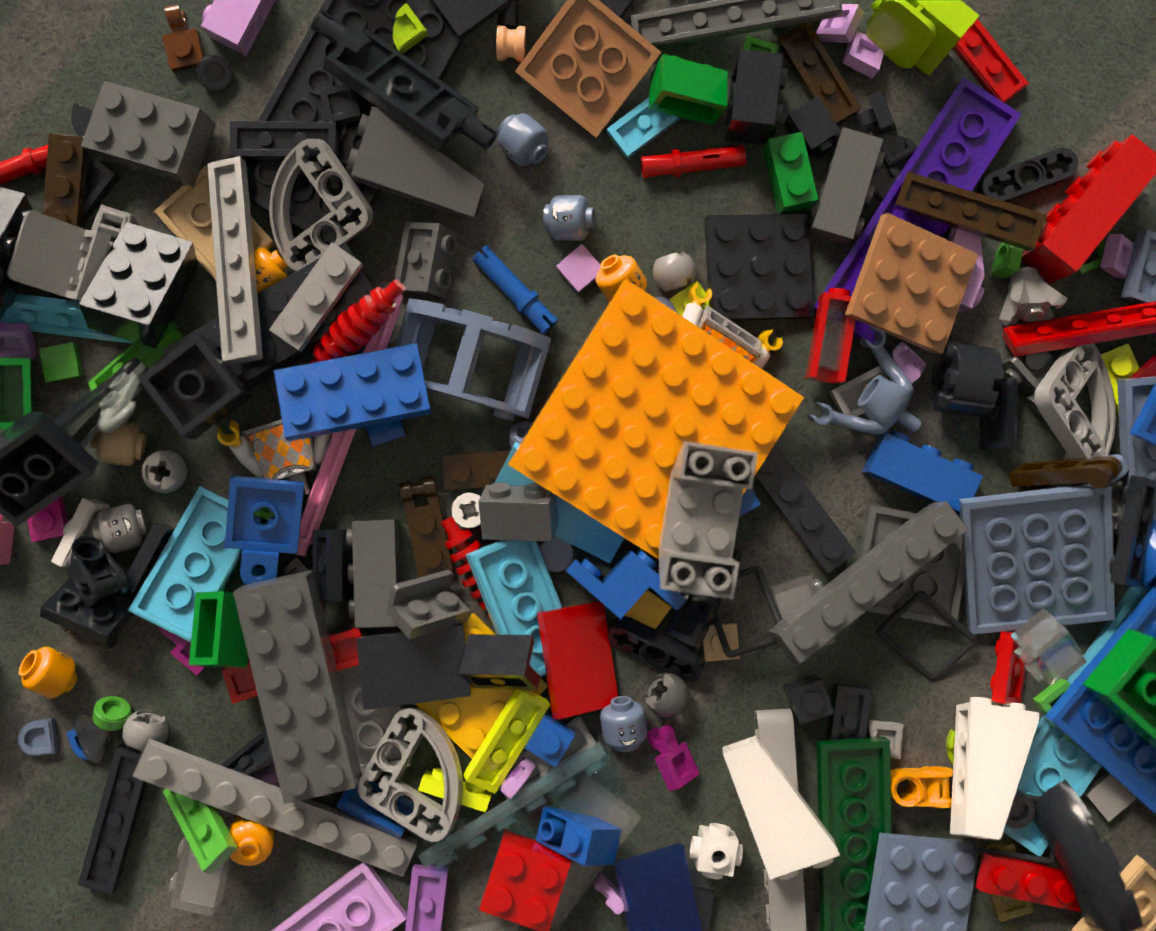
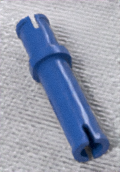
M488 245L481 249L483 254L478 251L472 261L516 305V311L520 315L524 313L543 335L549 332L548 328H553L559 319L539 300V294L535 290L530 291L495 255Z

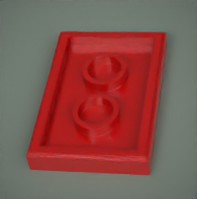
M600 601L538 612L537 617L553 719H563L603 709L610 705L611 700L618 697L611 646L607 638L608 627L604 604Z

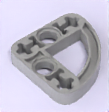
M321 139L301 141L282 162L275 176L270 195V223L280 254L291 269L298 271L320 258L329 247L328 244L322 241L320 236L323 226L329 225L335 229L337 238L334 244L339 247L369 227L373 220V211L325 141ZM309 147L311 149H319L318 161L322 166L331 165L332 168L323 171L318 176L317 172L323 169L317 161L309 162L308 157L311 155ZM302 169L331 212L295 238L290 222L289 205L294 182ZM331 175L338 176L343 183L342 192L337 196L332 195L327 189V179ZM350 207L352 209L359 208L362 212L359 215L361 223L354 221L343 226L339 222L351 216L352 211ZM312 244L317 248L305 255L306 261L297 260L296 256L299 254L297 248L303 249Z
M1094 343L1064 348L1036 388V406L1071 459L1106 457L1109 455L1112 447L1116 422L1114 393L1106 365ZM1085 383H1087L1091 401V423L1075 400ZM1069 420L1071 422L1072 431L1070 429Z
M416 707L404 708L397 712L359 780L358 793L361 799L427 841L437 842L449 835L456 823L461 807L463 794L462 770L453 743L443 728L430 715ZM414 716V724L418 726L417 730L408 731L403 740L394 738V734L396 736L403 735L407 728V724L403 722V719ZM423 736L432 745L441 764L444 778L443 805L438 804L400 780ZM390 745L397 746L401 751L402 758L398 765H391L385 759V751ZM383 771L392 773V776L390 774L383 776L379 783V787L383 789V792L373 795L371 793L373 787L369 782L377 780ZM401 795H407L413 800L414 810L411 815H404L398 810L397 801ZM423 806L427 809L422 814L430 819L438 815L441 818L439 824L443 829L432 832L430 830L432 823L425 818L418 820V823L415 822V819L421 814Z

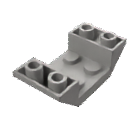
M687 441L683 442L670 475L660 535L659 574L661 589L728 599L734 598L739 562L732 559L743 489L752 490L757 452Z

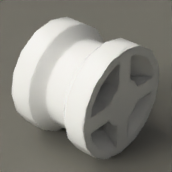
M465 493L457 497L453 502L452 516L460 526L471 528L481 525L478 504L480 495Z

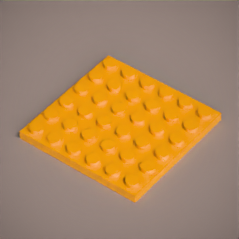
M626 279L622 282L508 465L659 559V542L670 475L683 442L687 441L757 452L755 476L804 397Z

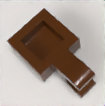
M178 4L164 7L166 18L172 31L171 34L162 35L170 70L177 72L195 68L197 63L205 57L199 31L196 28L188 30L185 12L183 10L180 11Z

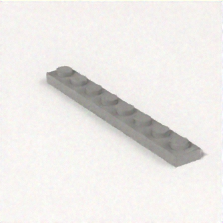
M152 739L148 741L133 774L135 778L402 877L417 847V839L402 834L399 840L348 813L311 799L284 804L279 787Z

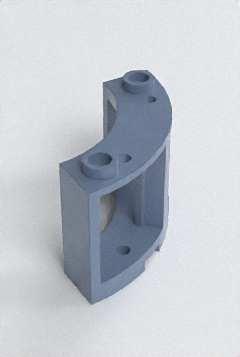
M409 298L395 347L417 343L422 371L436 323L464 329L449 385L424 380L426 390L493 409V416L512 422L514 416L529 419L551 338L514 324L510 326L506 323L492 321V317L464 309L459 311L446 308L443 304ZM484 334L520 346L504 402L468 391Z

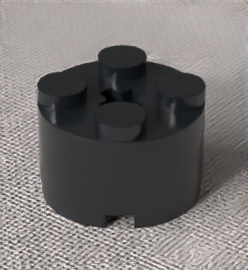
M947 342L944 352L941 354V364H935L932 370L931 384L938 385L933 400V410L952 414L987 417L992 412L999 393L998 391H992L994 379L1001 380L1002 360L1000 352L997 349L986 346Z

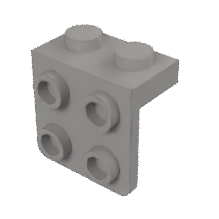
M28 211L21 225L7 270V276L11 280L80 302L112 247L109 244L111 235L96 230H85L42 213Z

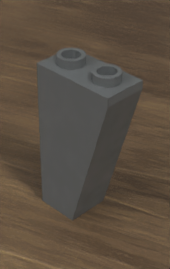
M372 106L369 116L362 114L356 134L363 137L359 150L352 148L346 169L352 170L351 178L353 181L465 220H472L484 186L483 182L381 109Z

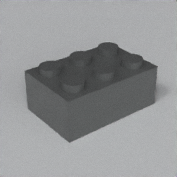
M104 81L81 147L101 161L194 188L216 123L198 107Z

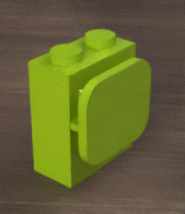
M875 0L870 7L874 13L866 23L868 26L866 35L896 65L902 68H911L915 65L927 76H930L979 15L961 0Z

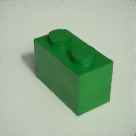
M663 54L650 73L649 110L713 125L727 108L728 71L712 67L711 65L681 59L677 56Z
M803 132L768 139L762 151L777 214H792L812 209L818 201V196Z
M0 358V430H5L27 413L34 412L33 360L30 358Z
M226 591L196 592L189 665L210 668H247L248 652L234 593Z

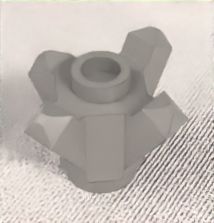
M1021 268L1019 272L1009 276V292L999 320L1004 326L1009 327L1017 325L1019 319H1023L1026 322L1053 319L1054 315L1050 306L1053 305L1058 309L1066 303L1067 297L1044 282V278L1039 275L1036 268Z

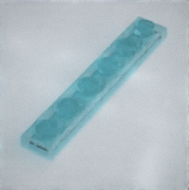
M602 742L595 744L518 792L511 799H507L419 854L418 856L424 868L435 865L438 870L444 868L457 859L455 855L457 851L465 846L470 851L487 841L485 834L496 828L498 832H501L516 823L515 815L526 809L528 813H531L547 803L544 797L556 790L558 795L574 787L577 784L574 778L582 773L587 772L588 776H591L607 766L604 760L611 756L606 744Z

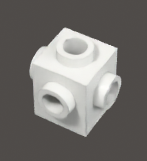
M710 823L709 826L699 825L698 836H693L691 840L690 858H694L697 871H702V875L712 879H722L723 875L733 877L735 865L740 866L742 861L743 845L738 844L739 840L729 826L718 823ZM715 851H723L722 857L712 856Z

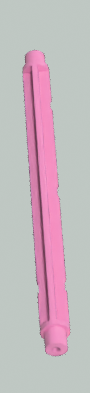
M399 295L395 299L397 309L393 314H388L389 319L384 325H380V330L365 345L363 353L387 348L401 312L399 307L404 295ZM356 429L332 433L301 516L297 555L306 556L310 545H313V530H318Z

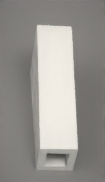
M970 697V702L956 705L950 834L979 839H1001L1039 722V712L1026 711V705L1020 703L1003 704V707L992 705V699L982 697Z
M756 735L723 747V756L770 879L776 877L779 880L790 879L799 873V869L811 865L813 868H821L831 864L834 861V857L840 856L833 837Z

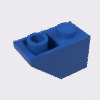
M543 806L536 841L583 866L612 865L615 862L622 829L594 816Z

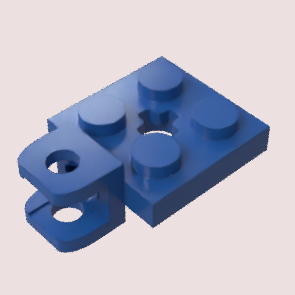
M231 475L224 548L243 549L240 574L245 584L276 578L280 553L297 554L304 482ZM262 507H269V511L274 512L275 517H270L268 523H262L261 518L255 516L254 512L261 510Z

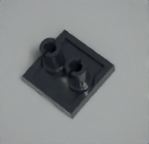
M69 578L41 606L40 617L62 626V630L65 632L70 630L69 634L71 635L80 634L93 640L96 646L102 644L101 648L110 649L117 643L118 631L134 614L128 610L138 592L133 593L128 590L125 595L118 597L114 594L101 598L97 604L89 606L83 601L79 590Z

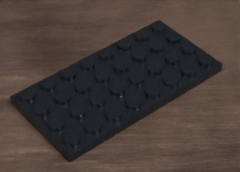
M325 0L319 10L320 13L321 10L327 11L328 14L348 28L353 26L360 32L367 28L397 49L393 40V26L397 12L407 3L427 30L428 36L403 54L440 80L443 79L465 39L460 40L432 0ZM310 26L258 121L327 122L319 89L344 84L323 69L325 58L335 51L336 45L318 32L313 31ZM357 93L362 114L369 116L372 106L378 107ZM360 120L338 125V159L350 177L352 170L346 169L352 148L359 150L363 138L356 135ZM245 160L249 202L269 212L272 185L284 160ZM309 160V162L317 161L323 170L317 172L318 176L323 171L332 168L331 165L322 166L318 160ZM301 169L292 188L289 213L291 224L305 231L331 211ZM331 175L327 179V189L332 195L337 196L342 192L343 183L338 176ZM354 181L372 207L381 190ZM350 207L352 211L351 216L339 222L343 226L354 221L361 223L359 220V215L362 214L361 210ZM323 226L320 232L321 239L330 245L331 242L334 243L336 241V231L332 226ZM354 238L351 239L349 242H347V244H348L349 247H350L352 241L354 240Z

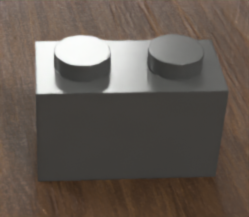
M503 482L486 485L478 501L482 539L553 541L559 524L557 497L554 493L538 483L526 486H511Z

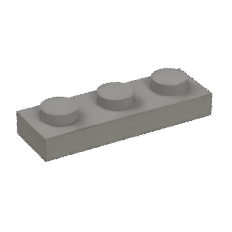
M331 242L269 330L302 352L363 267V264Z

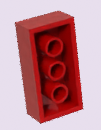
M1132 134L1121 142L1114 140L1104 152L1100 150L1088 162L1086 167L1089 171L1082 178L1078 177L1065 191L1068 197L1061 205L1059 203L1054 205L1046 214L1045 222L1047 223L1042 227L1035 249L1032 252L1027 250L1023 252L1021 261L1028 267L1036 268L1039 275L1048 283L1052 284L1077 272L1155 176L1156 152Z

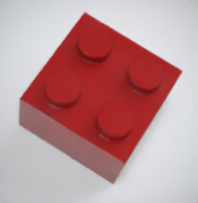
M505 830L479 911L538 931H549L571 866V859L534 839Z

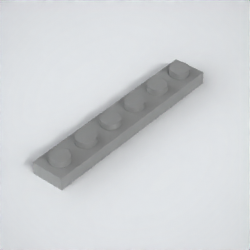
M241 156L207 163L222 361L227 365L263 359L247 166L245 160Z

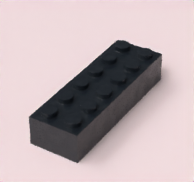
M344 243L341 246H339L345 252H347L355 259H357L355 253L348 246L347 243ZM320 258L257 294L263 359L230 365L248 390L274 376V370L288 368L312 354L313 348L318 342H321V338L329 331L333 322L337 321L338 316L343 311H348V308L354 303H359V300L365 295H370V291L374 289V286L363 267L302 352L269 329ZM219 317L162 349L166 356L195 334H200L210 339L222 355Z

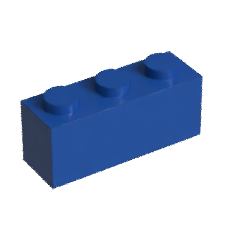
M891 430L889 434L885 433L877 436L862 473L929 503L947 501L956 514H960L959 499L975 496L983 475L974 472L972 464L960 459H954L953 462L941 457L942 452L924 444L919 448L909 443L910 437L897 431Z

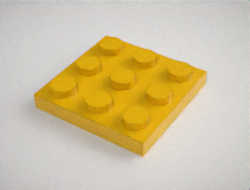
M474 612L468 618V621L463 623L465 645L470 634L497 635ZM540 677L538 690L529 691L540 695L548 687V684ZM470 685L471 696L415 704L430 715L443 728L446 734L472 759L515 689L473 688Z

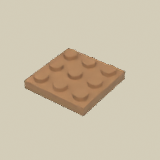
M567 0L515 72L594 137L598 138L662 52L599 0Z
M890 213L882 214L845 315L931 353L943 354L978 254Z

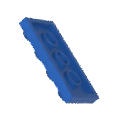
M417 343L274 370L284 435L287 442L431 414Z

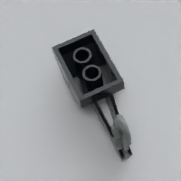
M137 357L130 359L110 378L53 420L44 412H29L0 434V514L14 526H19L94 474L99 462L85 450V447L99 430L111 433L119 428L133 413L136 404L130 401L142 389L139 386L140 381L138 377L149 370ZM107 395L99 404L98 410L72 437L64 431L65 428Z

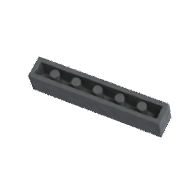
M947 501L928 504L771 628L768 633L789 660L802 663L968 530Z

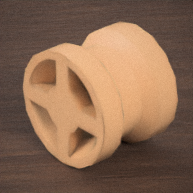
M498 25L496 38L497 61L515 58L517 62H522L525 58L526 26L508 29L505 25Z

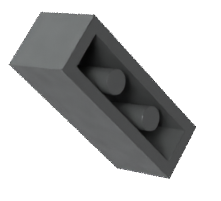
M844 127L841 129L836 137V145L833 147L809 226V235L846 246L853 240V237L859 238L865 218L860 217L863 204L869 205L875 185L870 184L873 171L879 172L885 152L880 151L883 139Z
M399 520L352 521V528L347 529L346 536L348 549H353V563L348 564L349 584H354V598L349 600V617L351 620L355 619V628L397 626L388 616L386 610L393 585L401 583Z

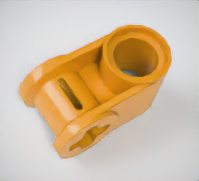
M942 766L892 769L891 798L905 807L950 808L952 804V798H950V777L953 776V769ZM907 779V790L903 794L898 795V784Z

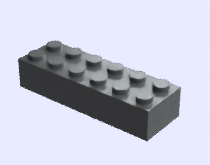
M314 570L243 585L233 593L284 804L356 788L362 774Z

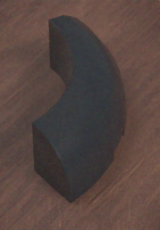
M1066 780L1059 782L1038 799L1035 805L1036 813L1033 821L1061 864L1075 893L1082 916L1092 926L1104 931H1133L1143 927L1142 918L1133 892L1130 889L1126 890L1125 883L1118 872L1122 868L1107 840L1099 843L1098 832L1091 822V819H1093L1092 815Z

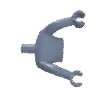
M868 327L874 333V341L871 343L866 339H860V344L865 348L871 349L881 368L890 378V380H887L880 375L876 376L861 394L857 404L869 419L833 411L829 405L817 402L816 405L822 408V416L818 419L808 414V419L820 425L832 423L846 429L877 435L885 434L898 421L911 432H915L921 426V421L906 410L914 393V387L883 345L886 341L885 332L874 327Z

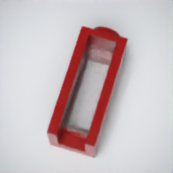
M829 288V293L823 292L818 297L819 301L808 366L804 379L836 385L845 383L856 321L845 315L851 299V291L841 288Z

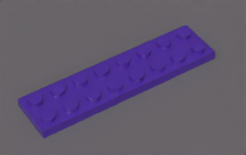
M963 77L823 292L829 293V288H841L851 291L850 296H852L882 214L890 213L943 237L949 227L948 225L894 208L907 172L972 191L1016 124L1021 113ZM817 300L815 305L813 306V310L816 312L819 300ZM828 310L827 319L840 327L842 313ZM858 320L855 321L854 337L859 340L866 339L871 343L875 337L874 333L868 329L871 326Z

